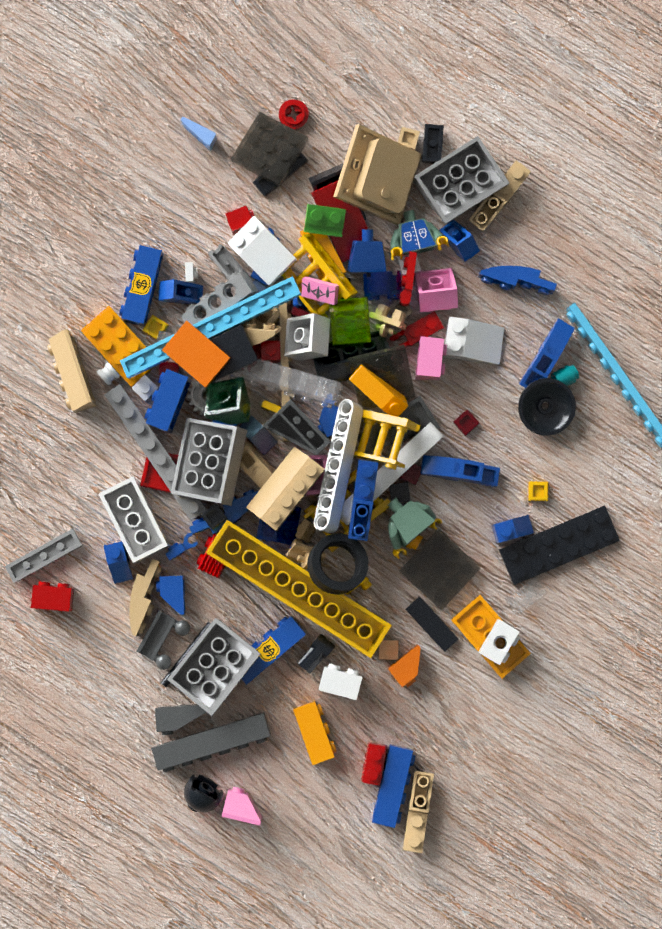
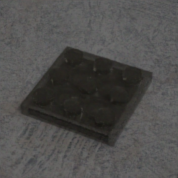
M259 112L231 157V161L280 187L309 139L304 134Z
M404 344L348 358L351 375L363 365L402 393L406 400L415 398ZM354 385L357 402L363 410L378 407Z
M438 529L399 572L442 611L481 568Z

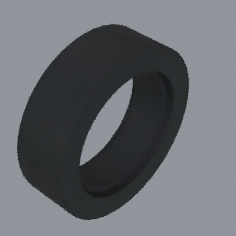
M335 533L322 538L312 548L308 556L307 567L312 581L318 588L330 594L340 595L352 591L361 584L367 575L369 561L364 547L358 540L348 539L346 534ZM337 546L344 548L352 555L355 562V572L351 579L338 582L330 579L323 572L321 556L325 549Z

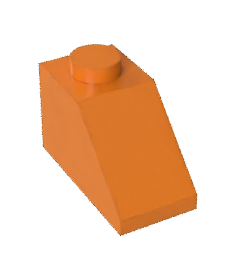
M418 644L387 668L401 687L406 685L408 688L416 682L415 677L418 675L421 650Z

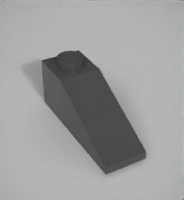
M197 704L156 707V731L161 732L162 735H171L173 731L203 715L206 711Z

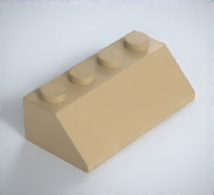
M65 329L49 339L50 345H47L50 355L55 357L56 363H53L56 373L61 375L62 381H59L62 391L67 393L68 398L65 399L69 410L72 409L74 413H78L97 405L74 336L68 329Z
M294 447L246 508L277 532L325 469Z

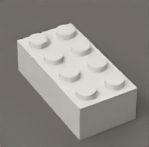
M131 477L99 493L133 563L136 564L170 546L135 477Z

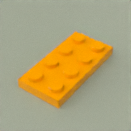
M110 306L104 309L81 330L131 388L144 375H147L155 368L153 367L130 379L127 378L120 360L146 348V346Z
M481 595L477 596L451 619L477 651L480 650L497 619L503 620ZM502 637L496 640V647L501 649L505 646V640ZM518 640L515 646L510 647L508 651L510 655L505 663L501 662L498 665L483 655L481 656L498 676L503 679L531 653Z

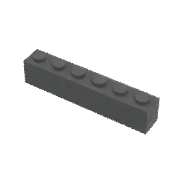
M263 712L153 746L151 750L157 770L163 769V772L174 770V766L182 764V767L193 764V760L198 758L201 761L212 758L211 754L219 752V755L231 752L230 748L238 747L239 750L248 747L249 743L256 741L257 744L268 741L267 737L271 733L265 713Z

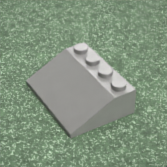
M479 136L415 175L413 183L444 224H447L507 186L509 181Z
M186 418L171 494L232 506L247 430L231 425Z
M215 618L167 680L208 714L213 716L261 653L224 622Z

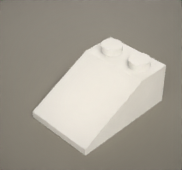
M255 216L228 242L231 248L269 286L297 260Z
M449 317L445 337L447 352L443 358L500 365L504 327L470 319Z

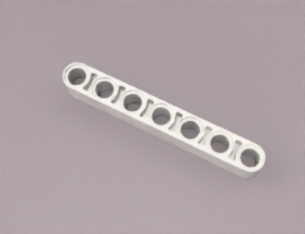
M349 399L343 400L338 407L314 518L316 529L329 534L336 532L339 527L363 415L362 407Z
M431 422L399 451L397 461L405 464V468L397 467L396 470L386 468L384 464L377 471L373 501L443 437L442 433ZM353 494L343 504L340 519L346 525L350 524Z

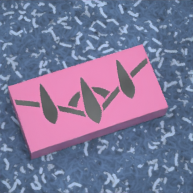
M304 277L302 278L301 296L335 305L338 303L339 285Z

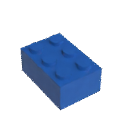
M166 369L165 373H161L158 383H161L159 390L154 391L151 399L153 401L152 408L147 409L144 417L146 424L172 434L187 395V389L192 382L189 377Z

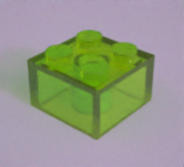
M367 297L347 300L340 299L335 305L329 304L333 345L371 342Z

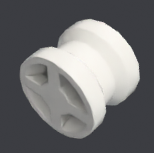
M109 362L105 364L103 369L96 371L108 386L112 384L114 379L120 377Z

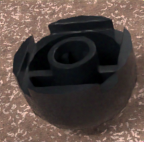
M194 774L185 785L184 798L192 811L210 812L223 799V791L221 790L219 793L216 789L218 785L208 777L203 775L195 777Z

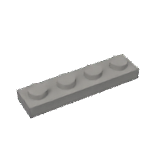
M71 529L11 562L5 568L12 581L17 583L83 545L75 530Z

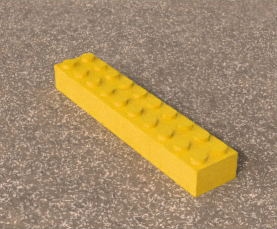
M226 520L206 551L211 557L369 658H372L392 626L344 594L335 595L324 592L314 584L308 571Z

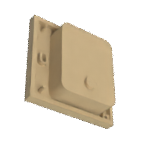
M358 124L355 126L333 197L392 224L399 225L421 153Z

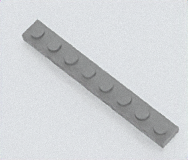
M119 384L104 395L171 491L176 464L150 426L146 424L145 419L126 391ZM173 494L191 521L207 510L200 499Z

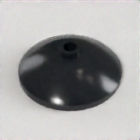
M542 378L530 383L521 393L518 402V413L523 424L530 431L543 436L555 435L565 430L572 422L576 412V401L570 388L563 382L552 378ZM544 402L548 403V407L546 409L542 408V404Z

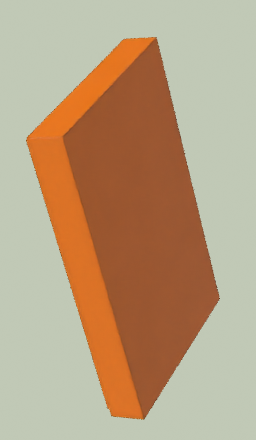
M187 320L162 349L164 353L205 388L209 386L231 359Z

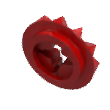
M288 100L279 109V119L282 125L288 129L297 130L304 126L308 120V108L299 100ZM291 108H293V111H295V113H299V115L296 116V121H294L292 117L288 116L291 114Z

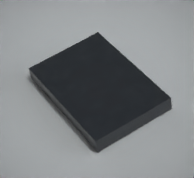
M243 324L211 339L215 345L231 357L230 361L211 383L259 360Z

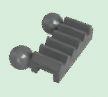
M158 611L136 652L155 661L159 669L166 670L171 666V658L165 654L158 655L172 627L175 628L178 635L185 636L190 632V624L185 620L177 621L169 615Z

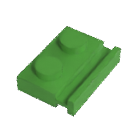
M307 204L303 232L342 237L346 209Z

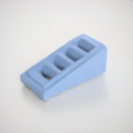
M182 117L181 123L183 127L211 151L217 140L216 133Z

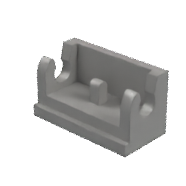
M219 244L216 250L208 252L209 258L228 281L230 280L229 276L237 271L245 272L224 245Z

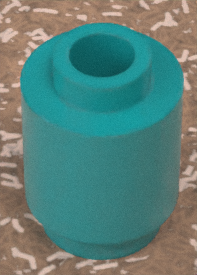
M567 365L551 373V378L569 386L579 379V373L574 365Z

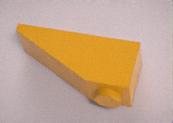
M363 365L349 378L379 408L391 416L399 417L408 407L406 398L402 393Z

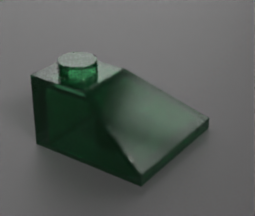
M243 377L209 384L206 393L205 418L231 425L249 422L251 405Z

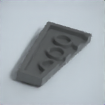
M421 396L410 401L408 407L399 416L421 425L419 432L430 422L437 429L440 428ZM379 423L372 426L365 453L375 450L381 429ZM391 426V429L388 430L384 447L394 444L397 433L396 427ZM408 430L404 434L403 441L415 437L419 432ZM360 433V434L358 435V438H357V440H358L359 443H360V439H361L362 433Z

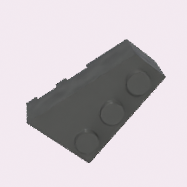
M291 399L263 425L266 429L315 455H318L330 443L329 439Z

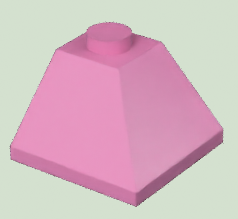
M240 787L229 789L221 817L260 826L262 815L250 795L244 792L245 789Z

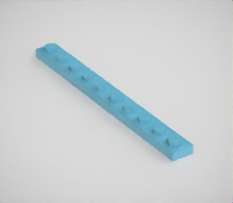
M292 276L193 324V326L208 339H212L302 294ZM175 334L120 360L127 378L130 379L171 359L162 349Z
M576 303L572 304L566 310L568 312L566 314L568 319L572 323L575 322L579 328L577 331L583 339H587L592 353H597L601 359L599 360L601 366L605 370H609L614 384H619L623 390L621 392L623 397L627 401H631L634 406L632 407L633 411L637 416L643 418L645 428L649 432H653L656 437L655 442L662 448L661 423Z

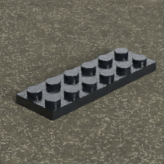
M604 505L501 548L499 553L513 585H516L620 541Z

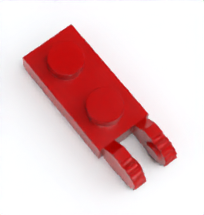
M409 251V257L405 256L403 268H407L406 275H402L401 287L405 288L400 292L399 303L404 307L410 305L415 273L417 253Z
M434 311L408 325L406 330H401L389 339L393 342L405 336L407 341L395 348L399 352L408 346L411 347L419 343L421 337H429L444 329V326Z

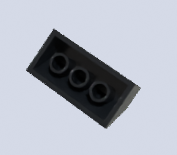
M379 331L329 342L328 356L313 359L320 387L350 381L349 378L361 365L374 374L394 369L387 338L381 337Z

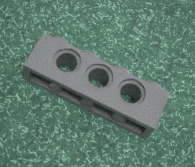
M237 271L229 276V281L215 286L214 292L203 295L199 299V303L188 306L185 309L186 312L181 317L184 322L187 320L193 325L253 296L259 291L247 272ZM233 286L236 289V294L234 296L231 294V288ZM218 297L221 299V305L219 307L216 304V299ZM203 308L206 310L205 317L201 313Z

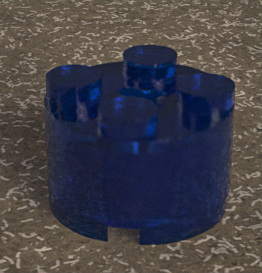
M392 271L373 272L371 277L363 274L364 297L368 298L369 301H379L380 297L387 296V300L399 299L400 292H402L401 271H397V275H393Z

